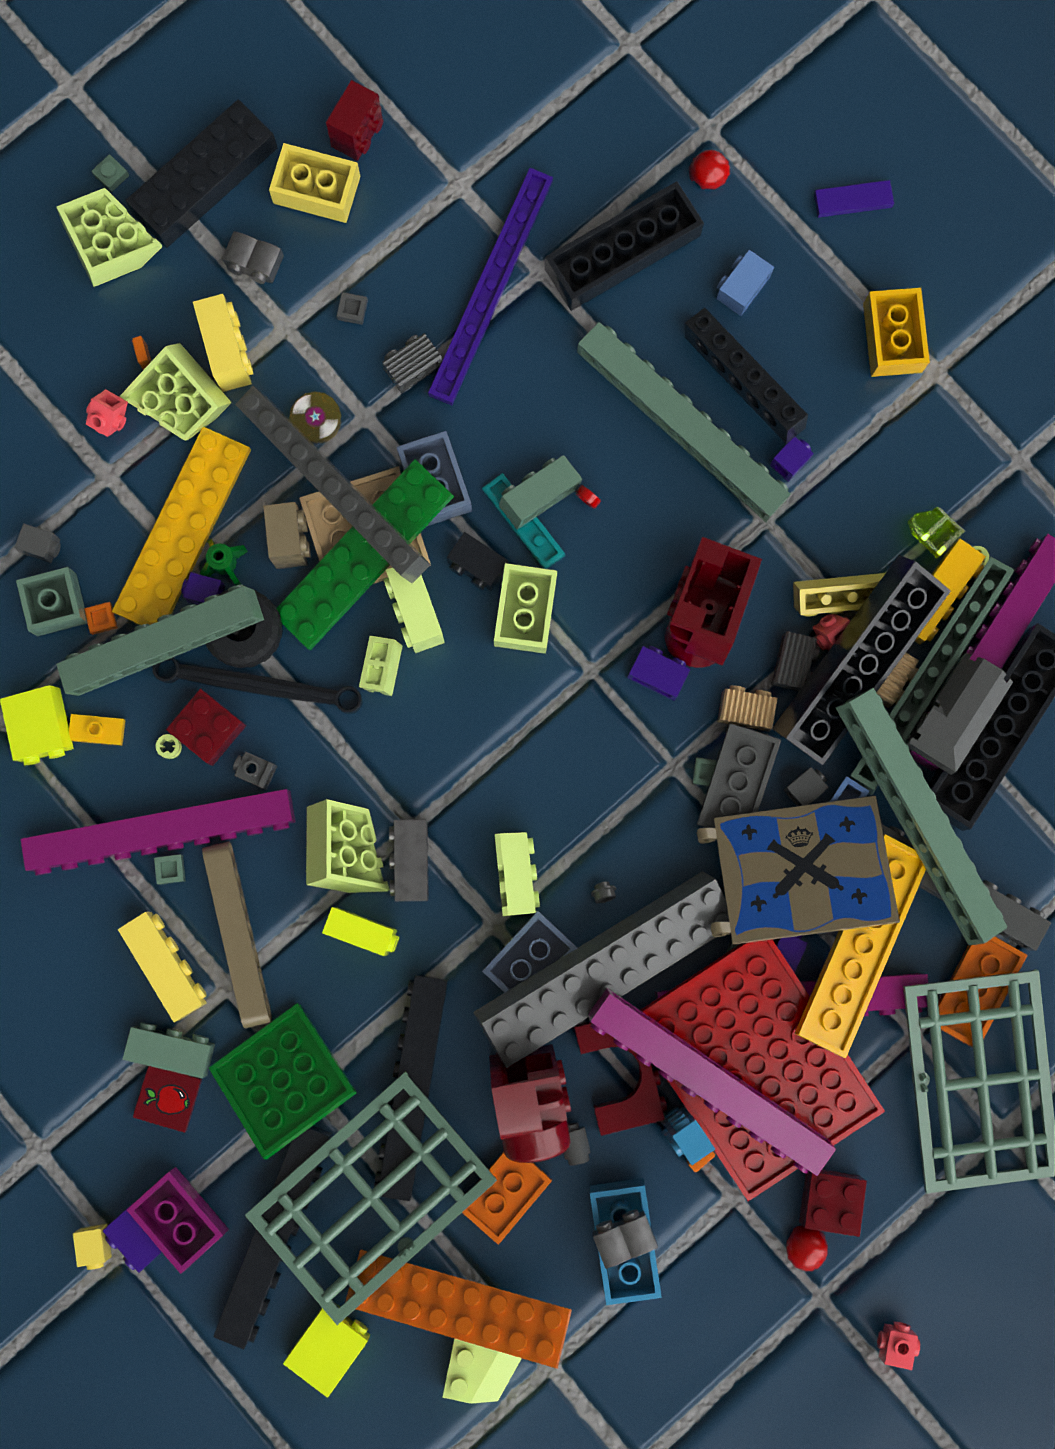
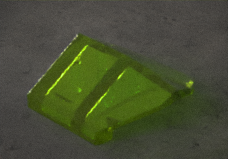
M940 507L934 508L931 511L916 513L908 520L911 534L936 558H939L965 532Z

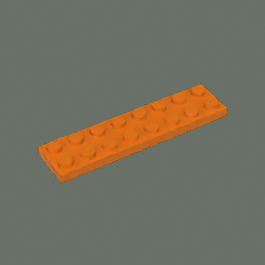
M360 1250L357 1261L362 1256H364L367 1253V1251ZM380 1255L357 1276L358 1279L365 1285L392 1258ZM410 1263L403 1265L356 1308V1310L557 1369L572 1312L568 1308ZM349 1287L346 1301L355 1294L351 1287Z

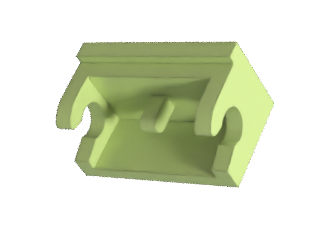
M370 636L359 687L372 693L376 691L392 696L403 645L395 639Z

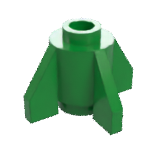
M212 539L208 540L210 548L206 553L207 562L202 568L200 575L209 577L215 572L220 575L228 574L235 585L241 584L233 571L236 568L237 559L248 552L244 545L228 547L221 543L215 544Z

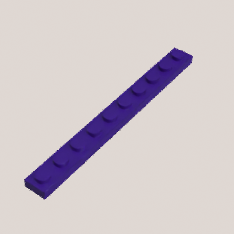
M529 168L428 392L430 397L451 406L453 405L553 183L552 176Z

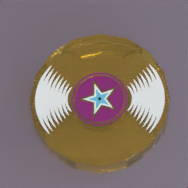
M306 393L299 397L291 407L290 421L313 444L329 441L335 437L341 427L340 408L335 400L325 393Z

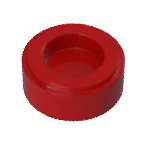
M583 485L575 492L578 498L593 509L601 502L593 492Z

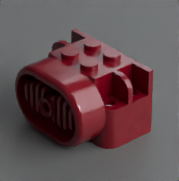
M705 537L701 538L691 566H685L667 612L670 620L665 631V643L673 657L684 661L686 666L694 668L708 667L715 663L721 666L724 664L735 641L762 561L761 558Z
M553 1044L541 1046L508 1068L504 1066L497 1055H490L491 1089L505 1156L514 1162L533 1163L552 1159L564 1153L571 1144L566 1112H571L567 1087H561V1085L566 1084L562 1059L556 1060Z

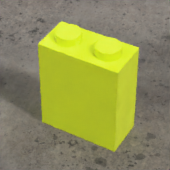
M48 685L0 699L13 761L24 762V765H33L39 763L40 758L49 756V759L65 756V751L74 749L69 735V725L60 688Z
M336 907L331 908L322 932L325 935L382 956H387L389 952H394L400 938L396 936L397 929Z
M321 1308L289 1352L283 1364L328 1398L368 1342L370 1334L367 1332L368 1328L359 1320L355 1319L352 1321L348 1317L336 1325L324 1309Z

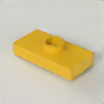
M71 714L69 725L70 739L74 742L122 746L126 720Z

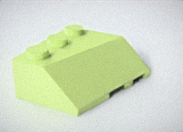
M106 188L57 206L61 222L93 287L142 268L162 248V244L156 238L154 239L146 231L145 227L140 222H137Z
M181 343L165 346L119 396L138 408L137 411L143 415H149L157 420L159 425L185 441L216 420L232 403Z
M328 799L307 807L306 885L347 893L384 892L390 890L388 882L383 881L380 868L384 866L381 857L378 858L374 843L377 839L369 809Z
M527 832L495 834L503 916L536 913L535 908L540 907L539 892H533L532 881L537 880L536 864L530 865L529 855L534 854L533 838H528Z
M454 1339L443 1398L466 1403L498 1401L522 1358Z

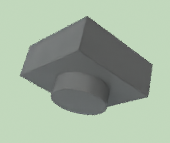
M342 292L337 319L363 325L368 303L367 297Z

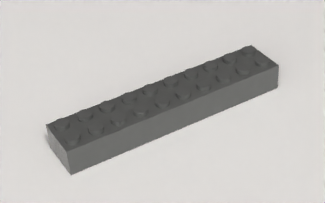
M702 871L474 1011L473 1013L497 1057L508 1068L588 1018L589 1012L606 988L621 997L716 938L712 936L711 924L714 922H729L726 899L716 879Z

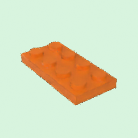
M993 937L985 944L968 945L950 980L1019 972L1028 955L997 937ZM1008 986L978 989L980 1010L1000 1008L1008 994ZM967 990L943 993L938 1001L939 1015L969 1012ZM993 1020L981 1021L983 1039ZM970 1023L941 1026L942 1031L973 1048Z

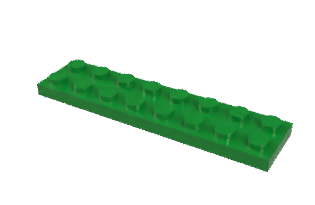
M414 459L376 500L373 506L411 543L450 502L454 495ZM352 526L277 607L282 624L307 649L312 650L390 564Z

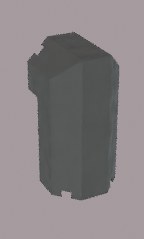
M968 653L961 657L938 695L929 706L932 709L929 713L925 712L910 734V740L906 742L909 749L950 775L956 773L1013 683L1011 679L1004 680L1006 673L984 658L978 657L976 661L970 660L972 655Z

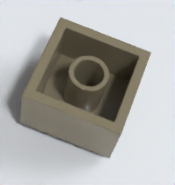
M296 502L263 505L268 555L275 568L307 566V557H311L310 543L309 541L307 542L306 535H304V532H308V524L303 510H299Z

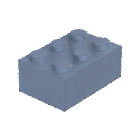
M447 431L396 447L403 471L416 459L454 495L450 502L427 526L472 512L471 501Z
M537 911L482 972L502 991L507 992L574 951L577 947Z

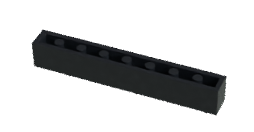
M415 975V979L409 980L407 996H411L410 1007L404 1008L402 1023H407L405 1034H400L397 1050H401L402 1055L401 1061H395L393 1077L398 1079L404 1072H407L412 1081L428 1098L448 980ZM403 1088L388 1104L393 1105L392 1109L395 1111L411 1096ZM417 1105L402 1121L421 1142L426 1114ZM394 1128L387 1132L386 1144L381 1143L379 1160H383L382 1171L376 1172L374 1187L414 1152ZM417 1164L381 1197L410 1202Z
M312 1126L295 1138L290 1144L273 1189L330 1139L332 1133ZM320 1163L287 1192L293 1201L312 1185V1182L315 1183L320 1178L323 1168L319 1167ZM277 1201L262 1214V1217L269 1224L285 1209ZM310 1202L302 1209L307 1210ZM291 1218L276 1232L290 1250L292 1248L288 1245L291 1235H297L300 1226ZM257 1229L213 1336L243 1350L249 1342L254 1343L260 1329L256 1322L259 1315L265 1316L271 1301L266 1297L270 1288L275 1290L281 1273L277 1272L280 1262H283Z

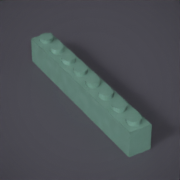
M243 585L233 586L228 589V593L221 596H209L204 599V603L197 606L195 604L181 608L180 613L159 617L156 623L139 625L134 628L132 633L115 635L108 643L91 645L88 647V651L84 653L67 655L65 661L56 664L65 694L80 696L263 621L264 617L255 590Z

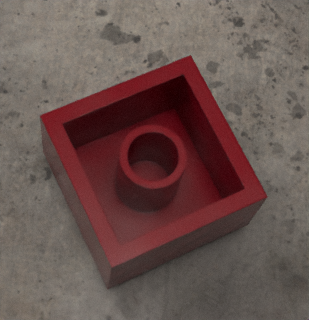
M353 80L350 81L326 121L332 148L357 161L362 153H367L371 145L372 136L374 133H378L383 125L379 95Z
M199 689L166 730L203 761L213 766L247 725L210 695Z
M821 1170L818 1176L808 1171L805 1174L799 1223L806 1229L860 1237L867 1180L860 1175Z

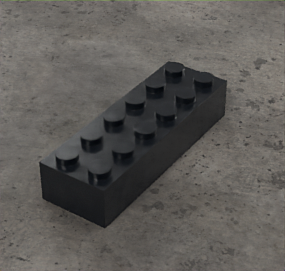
M238 99L125 201L132 214L168 248L278 149L274 134Z
M676 181L546 256L545 271L570 311L700 237L704 222Z

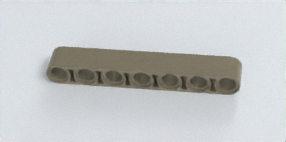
M230 841L202 848L203 859L244 1029L270 1023L272 1022L271 1009Z

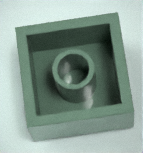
M69 567L16 580L27 629L32 634L38 637L87 624L85 606L77 574Z

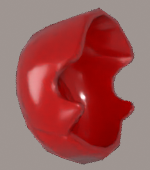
M712 149L705 150L692 160L689 166L690 179L695 181L701 189H717L724 185L730 175L729 162L722 153Z
M802 1225L797 1226L786 1241L787 1257L795 1268L805 1272L818 1269L826 1260L828 1244L822 1231L806 1229Z

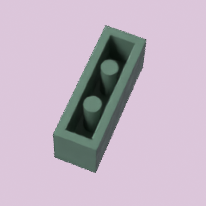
M564 455L557 460L551 458L542 466V470L537 473L534 471L530 472L522 479L521 484L516 487L511 485L502 492V498L498 506L517 530L578 489L583 479Z
M140 1022V1026H133L130 1029L123 1060L204 1078L208 1075L215 1044L209 1043V1038L205 1036L193 1035L192 1038L182 1036L183 1032L180 1030L167 1028L166 1032L156 1030V1025Z

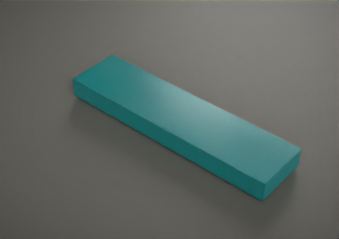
M502 473L485 485L482 491L543 569H548L562 559L565 553L537 517L518 530L498 506L502 498V492L512 485Z

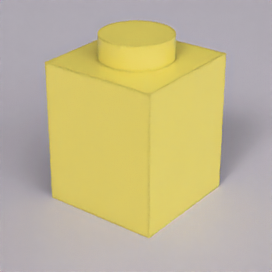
M107 1224L80 1228L73 1233L77 1267L86 1266L87 1270L101 1268L112 1257L110 1245L105 1239L106 1234L103 1232L108 1226Z

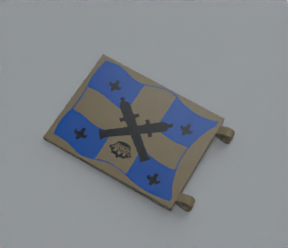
M876 796L714 818L715 828H700L697 830L699 843L704 844L717 840L729 922L712 923L711 932L713 937L731 934L734 945L900 923Z

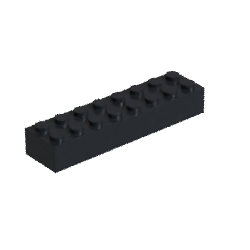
M899 555L772 729L823 765L848 732L836 707L869 689L874 688L876 692L879 690L951 590L916 561Z
M1039 623L1027 629L1002 668L1006 673L1004 680L1011 679L1013 683L956 773L950 775L939 768L928 784L929 788L935 793L936 800L943 813L949 818L950 823L961 831L972 829L1055 697V634Z

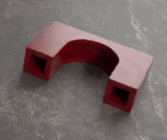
M592 1022L574 1026L581 1054L610 1047H619L613 1042L615 1038L608 1033H605L603 1036L596 1032L590 1026ZM629 1048L627 1051L636 1058L637 1053ZM636 1058L639 1065V1080L634 1090L621 1099L593 1105L601 1136L665 1120L663 1113L668 1112L664 1095L659 1096L657 1085H661L657 1068L652 1069L651 1065L649 1067Z

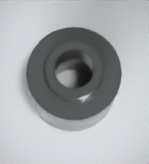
M578 1122L569 1123L571 1144L563 1153L564 1159L568 1160L570 1166L588 1162L591 1151L585 1126H579Z

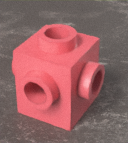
M108 390L102 391L93 397L87 406L86 413L88 416L86 425L107 437L117 430L120 431L126 423V417L124 416L128 401Z
M837 614L824 616L820 623L813 627L817 635L815 638H817L816 643L822 650L826 649L829 651L850 623V620Z
M894 1321L893 1325L884 1323L883 1331H880L878 1334L877 1347L880 1349L878 1357L885 1365L912 1370L914 1357H917L920 1352V1340L916 1333L910 1329V1325Z

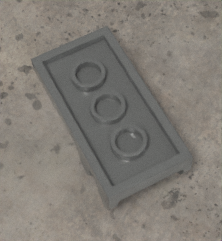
M728 723L722 747H720L717 754L716 766L697 825L715 828L714 818L758 812L781 739Z

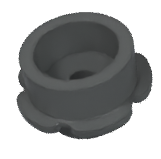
M601 882L594 886L595 890L591 892L596 903H605L616 898L615 890L617 888L614 885L611 886L609 882Z

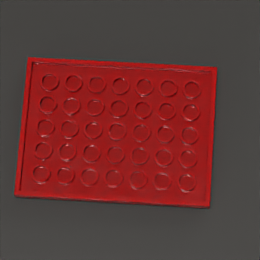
M773 939L741 943L640 1010L822 1134L833 1145L885 1112L848 1054L846 1058L840 1057L794 1034L810 996ZM675 1079L672 1082L668 1081L688 1112L696 1119L714 1146L715 1153L747 1201H750L798 1169L794 1166L793 1159L788 1156L782 1158L773 1152L771 1144L765 1140L763 1143H760L748 1134L749 1129L743 1125L738 1128L726 1119L727 1114L721 1110L716 1113L703 1103L705 1099L699 1095L692 1097L681 1088L683 1084Z

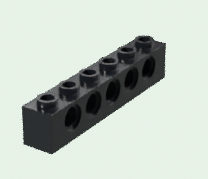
M705 307L685 322V339L785 444L806 428L808 414Z

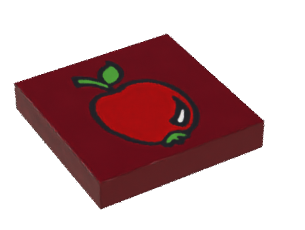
M148 1066L133 1118L180 1132H187L203 1078Z

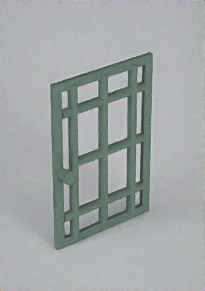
M1034 969L1032 971L903 986L925 1193L1054 1177L1055 1119L1039 970ZM1028 983L1030 1004L1021 1005L1019 984ZM1008 986L1009 1007L980 1010L978 989ZM967 990L969 1012L939 1015L937 994ZM918 996H926L928 1017L919 1018ZM1031 1015L1037 1069H1027L1022 1016ZM1011 1017L1016 1071L987 1075L981 1021ZM970 1023L976 1076L946 1080L941 1026ZM922 1028H930L942 1147L932 1148L927 1100V1086L930 1082V1077L924 1071L920 1032ZM1038 1080L1043 1133L1034 1134L1029 1081ZM1018 1082L1023 1136L994 1140L988 1086ZM977 1088L983 1141L953 1145L947 1091ZM1045 1144L1047 1165L1038 1166L1036 1145ZM1024 1147L1026 1168L997 1171L995 1151ZM984 1152L986 1173L956 1177L954 1156ZM943 1158L945 1179L936 1180L934 1159Z
M404 1072L246 1213L245 1217L253 1224L334 1323L338 1325L490 1188L497 1179L412 1081L408 1073ZM404 1088L411 1097L394 1111L388 1102ZM417 1105L439 1129L423 1144L402 1121ZM380 1111L386 1119L344 1156L337 1147L376 1112ZM394 1128L414 1152L372 1189L352 1164L388 1131ZM445 1138L467 1162L451 1177L430 1154ZM329 1155L335 1165L293 1201L287 1192ZM422 1161L442 1185L405 1219L399 1222L380 1197L417 1163ZM475 1171L481 1180L468 1192L464 1193L458 1185ZM341 1173H344L362 1194L363 1198L321 1235L301 1209ZM450 1193L456 1202L415 1240L410 1237L401 1238L398 1243L399 1254L363 1285L357 1276ZM279 1201L285 1210L268 1224L262 1217V1214ZM372 1206L391 1231L349 1268L329 1243L367 1208ZM291 1218L294 1219L313 1242L297 1257L276 1233ZM319 1252L326 1257L341 1275L325 1291L304 1267ZM349 1285L355 1294L342 1306L338 1307L332 1299Z

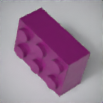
M176 1167L170 1170L127 1209L128 1213L180 1274L229 1230Z

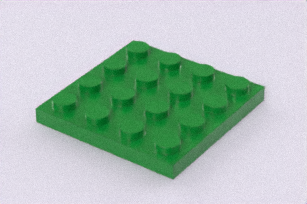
M298 1003L209 1067L210 1072L262 1158L266 1160L357 1093L311 1020Z

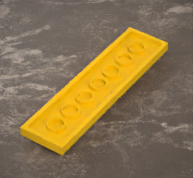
M206 427L201 429L112 610L114 614L139 625H151L158 622L157 619L159 617L172 614L182 593L183 582L186 578L189 579L190 572L193 571L251 452L250 447Z
M883 834L900 923L838 931L794 1033L843 1058L847 1057L926 870L915 849L886 834Z

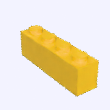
M958 539L953 543L932 573L951 592L915 639V642L919 645L926 640L930 642L939 630L936 627L941 619L945 621L954 610L951 606L956 598L960 600L969 589V586L966 585L971 577L975 579L984 568V565L981 563L986 556L962 539Z

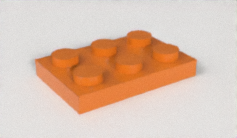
M504 1151L489 1168L497 1181L462 1212L498 1245L552 1182V1179L536 1164L511 1161L505 1156Z

